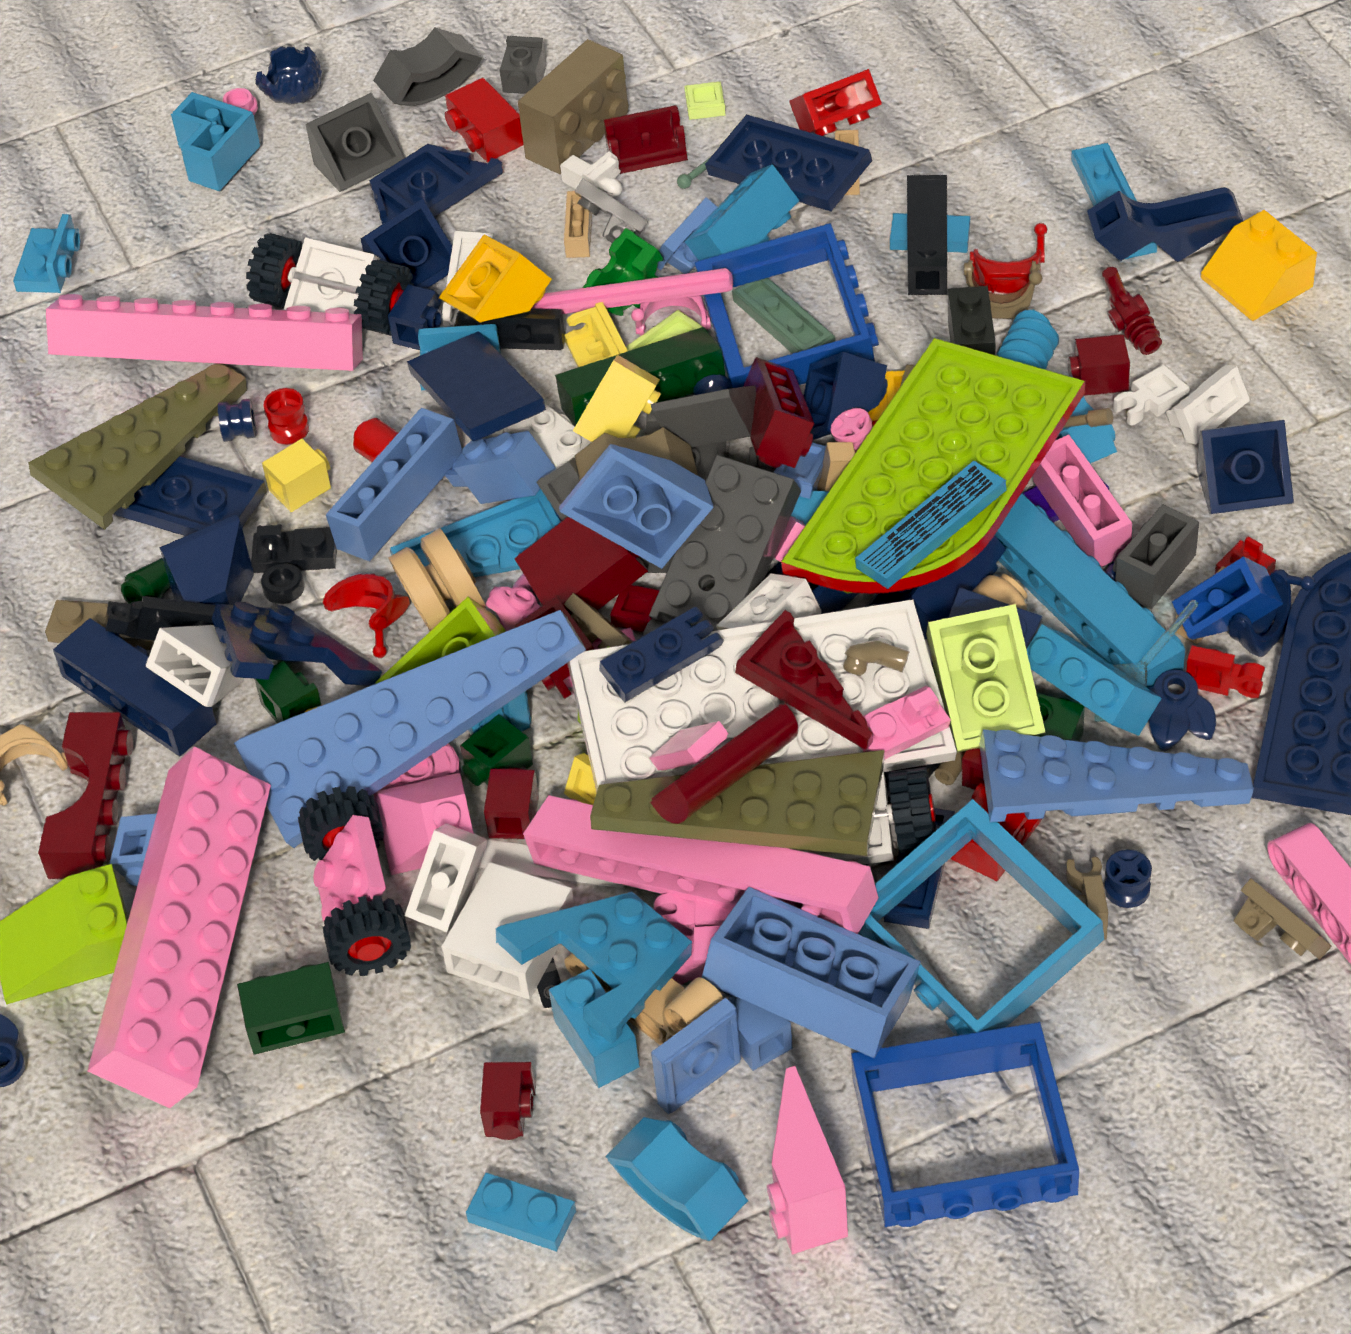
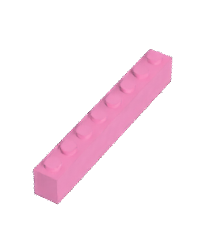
M78 294L61 295L58 300L46 308L48 354L347 371H353L363 360L362 314H349V310L346 308H330L325 310V312H311V308L307 306H291L287 310H272V306L269 304H253L248 308H234V304L230 302H215L210 304V306H196V302L192 300H178L172 302L171 305L158 304V300L154 298H140L132 303L120 302V298L116 296H103L97 298L96 301L83 300L82 296Z
M548 795L523 833L533 862L536 865L660 894L672 893L682 899L690 901L697 899L729 910L735 907L747 888L751 887L856 934L860 932L879 898L870 866L862 865L855 861L847 862L821 856L814 852H802L789 848L591 829L590 821L593 805L581 803L575 799H563Z

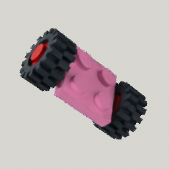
M348 786L346 792H341L340 787L332 788L333 794L327 795L324 790L317 793L319 800L309 798L306 801L307 807H301L299 811L298 823L306 854L309 853V857L313 861H316L318 858L320 860L315 867L313 878L315 886L318 887L322 903L321 915L325 925L322 927L331 965L334 964V968L339 972L344 969L345 974L352 976L356 970H359L360 976H368V970L375 969L376 974L383 972L382 966L387 965L389 968H393L397 965L396 959L404 960L407 956L406 951H410L411 939L401 905L399 903L395 905L394 900L387 898L384 902L382 901L381 895L385 891L386 886L377 849L380 846L379 840L383 841L384 829L375 797L373 795L369 796L368 791L364 789L356 793L355 787Z

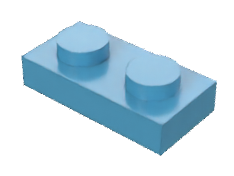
M485 1173L466 1211V1216L469 1223L557 1252L576 1213L575 1201Z

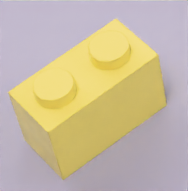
M617 355L573 431L591 442L604 433L618 438H636L641 428L634 425L641 411L648 415L652 410L651 404L656 403L661 393L654 390L660 379Z

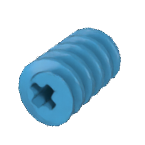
M1024 310L1015 317L1007 336L1002 342V346L997 352V356L1045 370L1048 366V361L1052 358L1054 350L1059 344V335L1042 313L1035 310Z

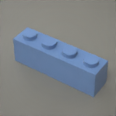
M420 408L327 512L326 518L338 550L370 562L445 476L447 470L452 468L459 455L462 454V447L454 419Z

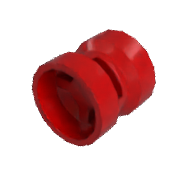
M282 388L272 391L267 395L264 400V411L268 419V428L272 439L279 444L285 445L294 444L300 439H304L309 432V423L304 413L305 405L301 394L294 389Z

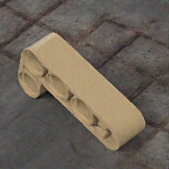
M572 953L565 958V966L572 977L589 969ZM593 972L605 992L611 991L612 988ZM671 978L660 991L655 989L647 998L645 1008L637 1018H630L628 1021L661 1045L724 998L717 988L704 978H695L686 988Z

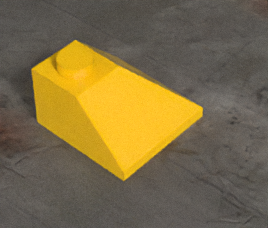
M484 234L439 298L474 320L484 322L530 311L533 305L541 300L546 287L552 279L521 253Z

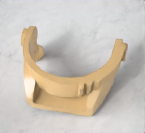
M20 724L0 735V771L9 762L24 755L47 756L54 760L62 771L67 769L68 763L64 753H59L46 738L30 727ZM0 780V805L5 806L7 800L2 793L4 782Z

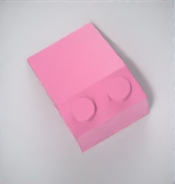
M796 1066L786 1068L772 1157L773 1183L766 1186L773 1208L769 1210V1217L777 1239L786 1238L792 1255L848 1237L845 1184Z

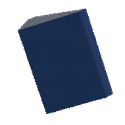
M423 199L360 238L363 252L374 254L381 261L408 267L410 269L409 273H412L413 276L411 283H414V286L427 289L448 275L452 244Z
M1285 420L1200 431L1197 474L1209 514L1294 503Z

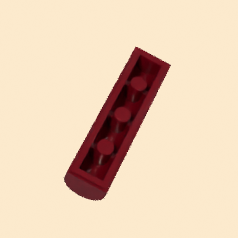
M781 703L651 798L652 801L650 803L666 821L674 824L684 822L796 738L798 723L793 712L786 703L784 705Z

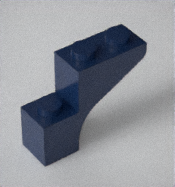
M1226 187L1158 203L1138 202L1128 198L1119 190L1087 210L1096 241L1120 261L1154 241L1175 261L1179 262L1230 231L1235 225L1243 222L1235 195Z

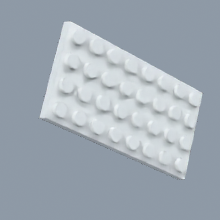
M913 600L794 618L795 629L804 642L810 640L816 648L818 658L828 665L844 688L843 697L853 711L859 710L864 716L926 685L932 689L944 709ZM773 622L712 631L708 636L719 633L724 639L723 644L718 649L625 703L599 671V664L601 660L627 645L584 651L570 660L567 664L596 792L599 785L683 775L699 763L658 771L649 759L677 732L682 729L720 721L729 734L721 744L704 758L706 759L781 703L784 705L785 702L735 673L737 661ZM873 640L881 641L910 652L903 672L876 663H868L866 672L861 676L844 670L843 663L847 657L844 653L851 645ZM787 704L796 717L798 734L793 741L760 765L861 753L863 750L858 745ZM950 726L885 759L883 771L888 772L954 761L957 750Z

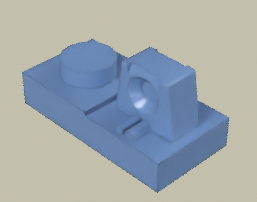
M707 197L660 247L659 252L663 257V261L658 262L657 266L660 271L667 263L684 274L690 273L696 267L695 262L699 260L684 241L717 208Z

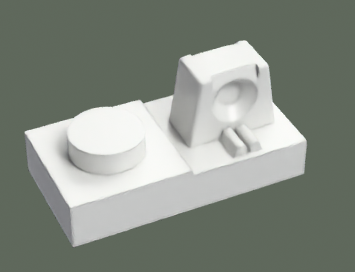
M1225 364L1199 385L1189 396L1180 400L1176 406L1166 412L1170 424L1181 428L1186 443H1199L1201 430L1216 429L1250 401L1238 367Z

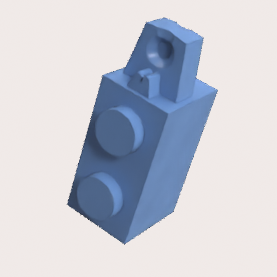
M529 431L513 434L505 432L497 437L470 441L463 448L462 454L453 463L452 468L447 470L445 476L453 487H468L479 503L485 504L536 495L540 489L536 481L556 467Z

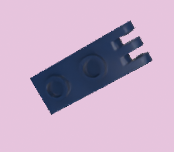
M694 607L601 660L599 671L625 703L715 651L723 644L724 639L719 633L708 636L714 627L708 620L698 623L703 618V613L698 607Z

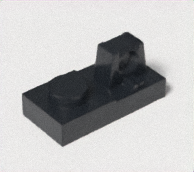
M281 524L257 526V533L253 535L251 558L254 573H264L269 567L280 563L295 565L300 571L336 569L337 548L330 527L284 531Z

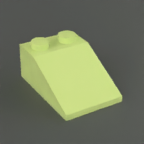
M1016 604L928 622L926 633L945 711L951 719L950 729L957 752L980 748L979 743L983 729L992 731L1011 730L1018 734L1040 736L1046 733Z

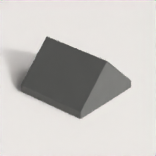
M372 92L306 124L313 164L339 192L390 168L404 159Z
M755 385L731 388L651 404L652 413L661 428L664 427L688 443L691 448L750 437L756 388Z

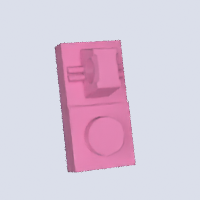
M926 685L864 715L867 727L873 733V742L867 750L861 749L863 752L885 750V760L949 728L951 719L940 705L939 699L932 689Z

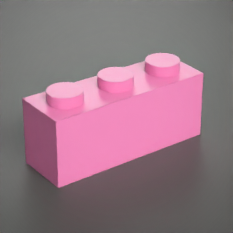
M1066 435L1054 441L1033 474V482L1079 548L1087 556L1094 557L1100 566L1103 567L1115 561L1121 550L1125 549L1131 542L1132 522L1071 436Z

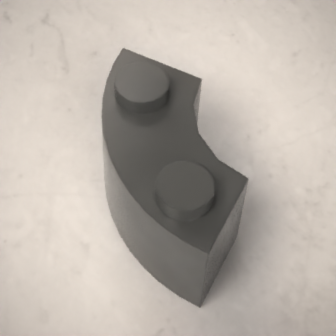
M434 27L426 39L416 46L405 50H390L373 81L394 104L405 106L425 104L445 96L462 84L479 65L482 57L462 35Z

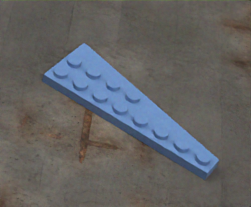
M559 610L242 737L234 744L250 775L271 785L266 805L285 842L295 848L303 842L298 823L299 811L301 807H307L306 801L309 798L319 800L317 793L324 790L327 795L333 794L332 788L340 787L341 792H346L348 786L355 787L356 793L364 789L368 791L369 796L373 795L584 652L586 648L567 616Z

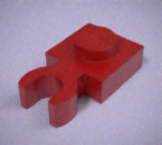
M1192 645L1187 658L1186 672L1195 679L1200 690L1228 696L1230 689H1236L1246 697L1259 698L1263 687V681L1261 680L1265 667L1257 663L1236 664L1234 663L1235 655Z

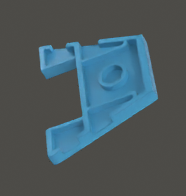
M633 892L516 921L496 928V943L521 965L556 945L562 944L612 988L611 991L583 1006V1020L610 1044L622 1035L624 1024L630 1018L636 1019L644 1010L645 1001L654 990L660 991L692 955V941Z

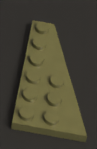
M216 363L203 371L184 381L178 382L167 390L144 400L129 410L112 417L110 420L87 432L81 433L72 440L28 462L30 475L105 530L113 522L112 515L120 507L127 509L135 501L134 493L139 488L151 485L186 451L185 443L192 437L199 438L206 431L205 424L213 416H218L219 402L227 401L232 405L247 391L246 378L226 364Z
M885 750L759 765L679 824L670 823L663 819L650 802L652 801L651 798L682 775L602 784L598 787L590 815L591 829L867 856L884 768Z

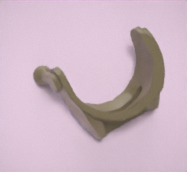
M968 260V262L964 263V276H966L968 287L979 286L973 277V260ZM1032 261L1029 282L1016 293L999 295L989 292L992 318L1015 319L1018 313L1029 309L1035 285H1039L1043 279L1040 273V264Z

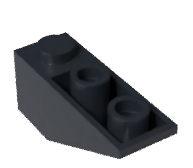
M907 175L908 295H947V175Z

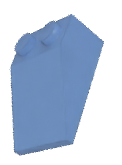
M610 444L559 506V511L662 569L714 506L706 482L701 477L671 460Z

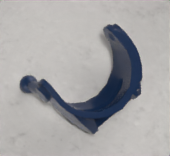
M1282 569L1274 570L1270 577L1283 605L1251 623L1246 615L1242 613L1235 614L1229 625L1230 637L1240 642L1251 654L1258 657L1265 656L1285 633L1291 610L1290 584L1301 586L1302 589L1310 591L1315 587L1313 577L1305 576L1302 578L1288 575Z

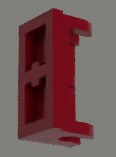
M677 105L604 120L607 152L609 151L617 156L619 170H621L620 174L688 160L683 125L680 126Z

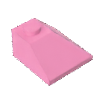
M460 773L374 793L384 829L383 840L391 875L421 869L434 830L446 823L474 834Z

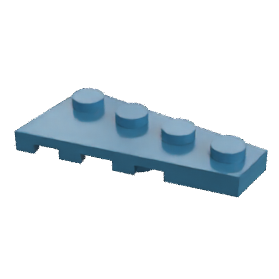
M539 489L534 496L513 499L444 526L441 530L448 538L454 550L457 549L473 576L479 577L520 570L514 558L561 521L542 490ZM433 531L391 547V556L408 547L415 551L424 567L429 565L421 548V538Z

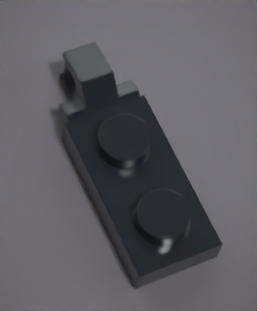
M531 309L528 312L484 322H478L458 311L454 326L495 324L498 330L500 349L561 350L564 349L565 345L562 309Z
M142 596V601H134L132 604L109 601L105 616L106 631L123 634L135 639L155 641L159 628L214 625L212 616L216 605Z

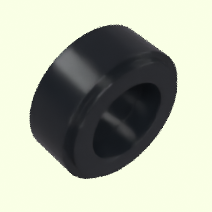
M280 563L273 565L261 577L265 598L275 604L291 603L298 599L304 591L305 586L302 573L298 567L292 564Z

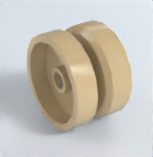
M441 528L421 538V548L429 565L424 567L415 551L408 547L388 557L394 571L429 631L450 613L444 602L448 599L452 601L455 608L467 597H470L486 608L474 584L476 580L460 552L457 549L454 550Z

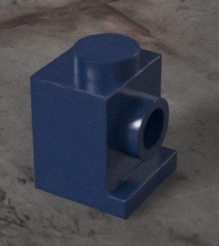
M407 285L388 314L393 344L420 350L418 330L440 327L443 314L439 307L442 304V300L436 291Z

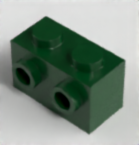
M329 962L317 965H304L297 970L272 976H259L251 981L237 984L245 1029L253 1055L345 1033Z

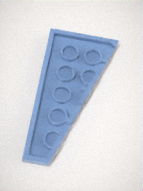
M983 729L979 743L990 822H1003L1006 819V815L1011 813H1025L1028 820L1044 819L1045 811L1062 810L1070 816L1136 812L1138 804L1156 803L1155 806L1158 810L1174 809L1175 803L1178 801H1192L1200 807L1249 804L1254 790L1248 764L1231 758L1210 759L1196 757L1185 752L1176 754L1156 752L1144 747L1125 748L1109 746L1098 741H1089L1087 743L1070 741L1052 735L1043 737L1023 735L1011 730L992 731Z

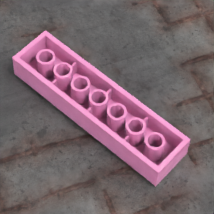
M195 746L168 770L88 1067V1072L168 1108L174 1106L198 1086L271 787L270 784Z

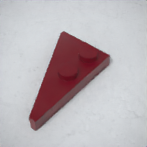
M784 610L737 661L735 673L867 750L873 742V733L868 729L866 719L859 710H852L843 697L844 688L828 665L818 658L817 650L811 641L804 642L794 627V617L792 614Z

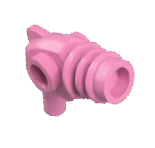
M524 574L518 578L512 588L494 587L490 591L489 598L485 604L499 616V622L506 631L514 629L515 624L541 608L537 604L538 601L533 593L530 592L532 587Z

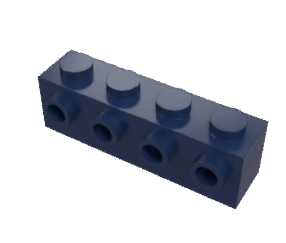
M91 618L53 649L63 678L113 712H120L122 718L179 757L217 725L212 707H205L146 667L149 654L145 649L138 645L135 647L131 646L118 633L106 631L103 626Z

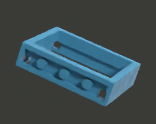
M973 799L875 884L879 898L858 934L915 959L878 921L973 839L1073 935L978 1020L920 964L914 983L917 986L914 992L927 1008L933 1011L938 1007L949 1018L946 1020V1023L956 1036L1006 1028L1104 940L1102 920L998 822H990L989 814Z

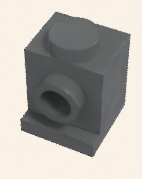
M507 36V47L500 67L503 93L526 94L544 77L547 67L544 41L540 37Z

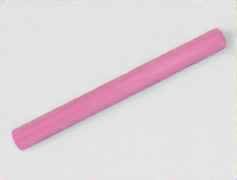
M723 268L544 293L541 300L535 303L531 309H562V314H569L593 308L599 302H603L606 308L729 292L733 289V277L728 269Z

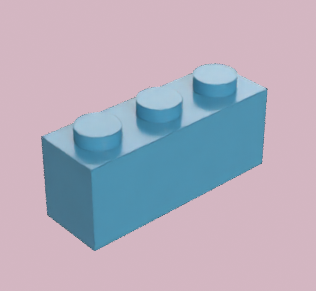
M771 164L750 173L684 242L700 261L769 241L770 238L767 234L772 229L779 228L791 218L789 211L800 200L774 165Z
M1041 624L1026 649L1031 670L1111 725L1137 736L1140 735L1162 699L1072 637L1044 624Z

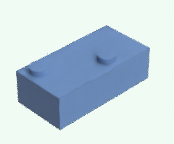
M748 887L712 937L702 978L725 993H729L875 1058L909 1003L921 962Z

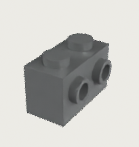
M1162 504L1152 517L1142 525L1139 532L1126 548L1121 550L1116 557L1113 565V571L1116 573L1115 582H1120L1133 600L1152 609L1196 556L1199 521Z

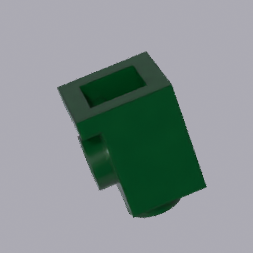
M284 661L273 665L269 680L254 679L261 705L276 723L305 713L308 709L321 706L316 685L314 683L309 684L301 672L294 674Z
M499 714L460 745L464 764L462 770L467 779L475 786H480L482 783L488 785L490 769L522 767L528 769L533 765L529 737Z

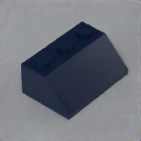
M994 535L988 545L975 558L955 572L920 587L889 593H875L865 607L913 600L924 639L927 640L928 622L948 618L959 587L972 591L983 578L993 575L998 569L996 563L1006 551V548Z

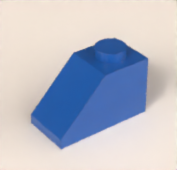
M1243 556L1173 600L1172 604L1188 638L1194 640L1229 631L1230 621L1237 613L1246 615L1251 623L1283 605V602L1266 567Z

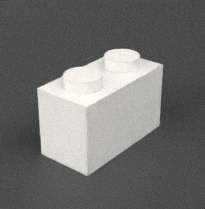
M447 823L435 829L404 916L445 932L451 930L466 904L488 839Z

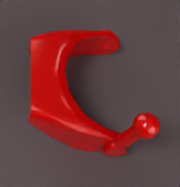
M1037 223L1035 225L1034 232L1037 235V248L1035 254L1027 259L1012 262L994 261L982 257L978 253V249L971 251L970 260H973L974 267L973 277L979 286H988V291H991V293L1009 294L1022 289L1029 282L1032 261L1040 264V273L1041 263H1045V234L1048 230L1047 226L1044 223Z
M372 573L354 575L338 582L325 593L323 605L326 610L331 612L357 606L378 609L370 617L369 627L375 631L373 655L376 658H383L387 654V649L384 646L383 629L390 626L406 612L410 601L406 595L395 594L391 583L386 578Z

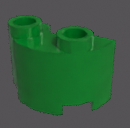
M625 228L619 238L615 239L610 246L609 255L611 259L603 269L593 270L582 288L658 278L655 273L658 262L663 261V257L657 248ZM640 304L633 305L636 308H640ZM632 305L606 309L612 314L623 316V311Z

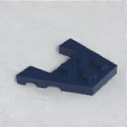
M241 601L235 602L234 605L216 604L212 622L219 641L227 645L224 654L228 661L233 662L230 670L236 678L269 680L274 665L269 659L324 663L347 685L372 686L376 684L375 682L382 674L378 667L305 621L286 606L273 604L270 608H264Z

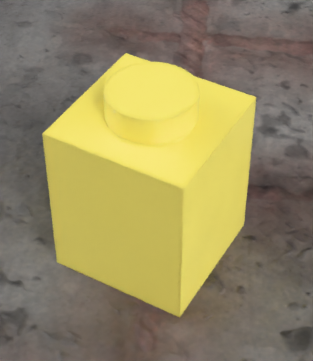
M303 439L262 462L268 490L290 512L295 511L331 489L327 472L330 470L328 459L321 450L312 449Z

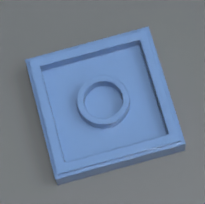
M726 997L651 1052L657 1102L667 1114L673 1113L741 1062L737 1010Z

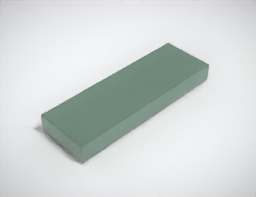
M769 278L744 284L732 291L733 301L792 354L835 342V336Z

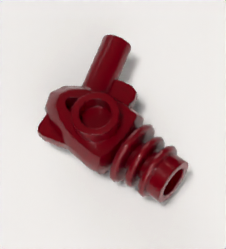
M1116 267L1106 268L1102 272V276L1110 292L1108 301L1112 309L1107 311L1110 321L1118 332L1124 330V337L1133 344L1136 350H1140L1143 355L1154 353L1160 348L1162 339L1160 338L1159 330L1154 325V319L1148 316L1150 311L1140 294L1132 297L1125 289Z

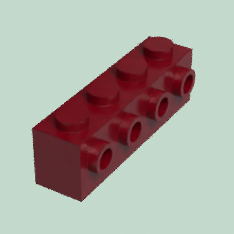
M755 357L743 386L755 385L756 388L750 436L755 453L760 461L769 466L778 468L784 464L795 468L799 457H805L809 452L813 440V434L810 432L814 421L793 370Z

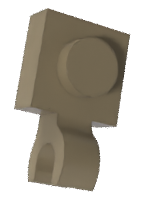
M1092 857L1091 871L1081 873L1076 870L1074 859H1068L1066 866L1067 882L1072 888L1082 893V895H1077L1076 897L1102 920L1105 940L1107 939L1108 908L1101 875V861L1098 857Z

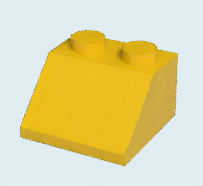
M1262 210L1232 228L1202 270L1201 279L1251 321H1254L1313 287L1317 252L1267 211Z

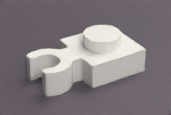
M1162 365L1133 381L1131 392L1118 394L1114 398L1113 411L1118 413L1123 409L1129 408L1130 410L1127 411V423L1135 425L1142 421L1144 413L1149 410L1158 417L1172 409L1180 400L1189 396L1190 387L1165 365Z

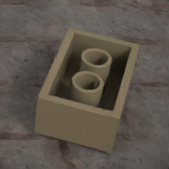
M587 39L518 100L526 159L561 174L560 165L572 155L580 158L595 142L601 140L605 134V119L625 116L629 112L623 54Z

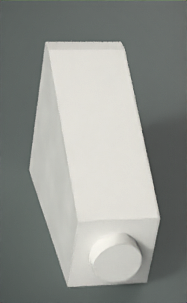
M214 625L159 628L146 663L147 668L205 707H212L242 683L244 679L236 678L232 675L230 669L233 662L228 661L224 654L227 645L219 641Z

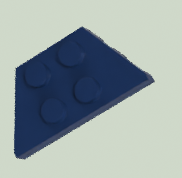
M426 144L369 181L381 223L384 224L421 199L425 201L435 217L501 175L503 169L502 162L495 158H491L488 164L471 160V153L459 150L449 151L444 147Z

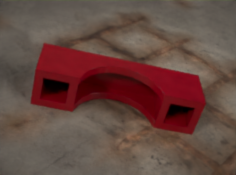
M69 712L62 749L70 772L87 780L88 785L83 795L72 806L59 813L47 816L45 819L38 854L48 879H64L67 876L102 867L104 862L110 860L112 850L111 838L109 836L111 826L117 825L119 818L118 790L123 791L126 784L125 756H130L133 750L131 730H126L120 712Z

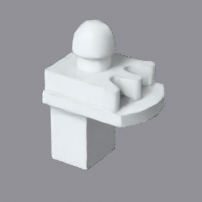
M609 151L592 165L574 155L560 165L562 182L574 189L577 188L582 179H585L611 197L619 196L622 192L621 182L616 179L621 172L619 170V161L617 156Z

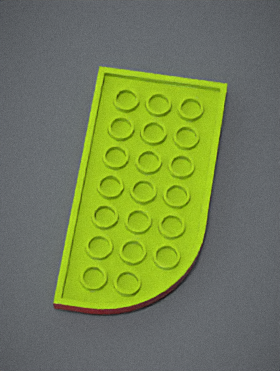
M934 338L781 561L783 574L803 578L807 582L847 593L871 594L889 593L920 587L937 581L965 566L988 545L1084 396L1085 381ZM976 461L1006 480V491L889 589L856 569L855 558L971 462Z

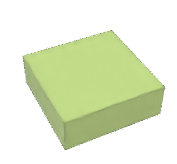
M721 82L684 86L689 120L726 115Z

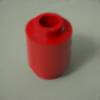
M378 418L369 419L362 422L354 432V450L372 463L399 432Z

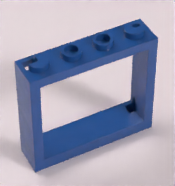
M831 223L695 262L697 272L728 269L732 273L733 287L828 261L853 336L772 359L769 362L792 369L799 385L806 383L810 364L841 352L875 362L872 347L879 345L873 322L865 323L864 317H868L869 313L863 293L855 294L854 289L859 288L853 265H845L844 260L849 259L847 247L843 239L837 241ZM721 293L703 295L718 345L722 349L723 361L732 387H743L752 365L745 368L743 366Z
M1040 1022L880 1048L875 1058L861 1052L851 1053L852 1079L885 1227L896 1225L912 1227L926 1220L944 1217L961 1219L973 1212L991 1209L1008 1211L1019 1207L1021 1204L1039 1201L1056 1203L1067 1199L1069 1196L1078 1195L1079 1166ZM1030 1066L1055 1165L894 1192L872 1092Z

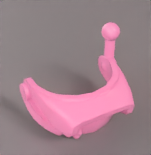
M701 295L640 304V309H634L631 313V317L635 321L636 335L640 334V336L645 333L647 318L658 309L668 306H683L695 311L702 319L701 326L706 330L711 329L710 316H708Z

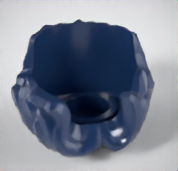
M308 46L304 47L302 51L295 49V47H279L270 52L267 75H262V71L257 72L255 77L256 86L275 103L297 104L305 102L313 97L321 86L322 70L320 61Z

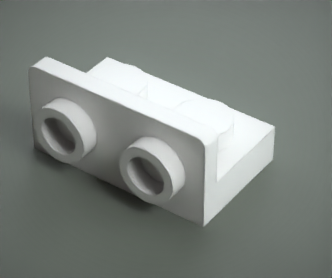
M771 573L716 627L718 630L774 622L784 610L790 612L794 618L821 614V609L806 579Z

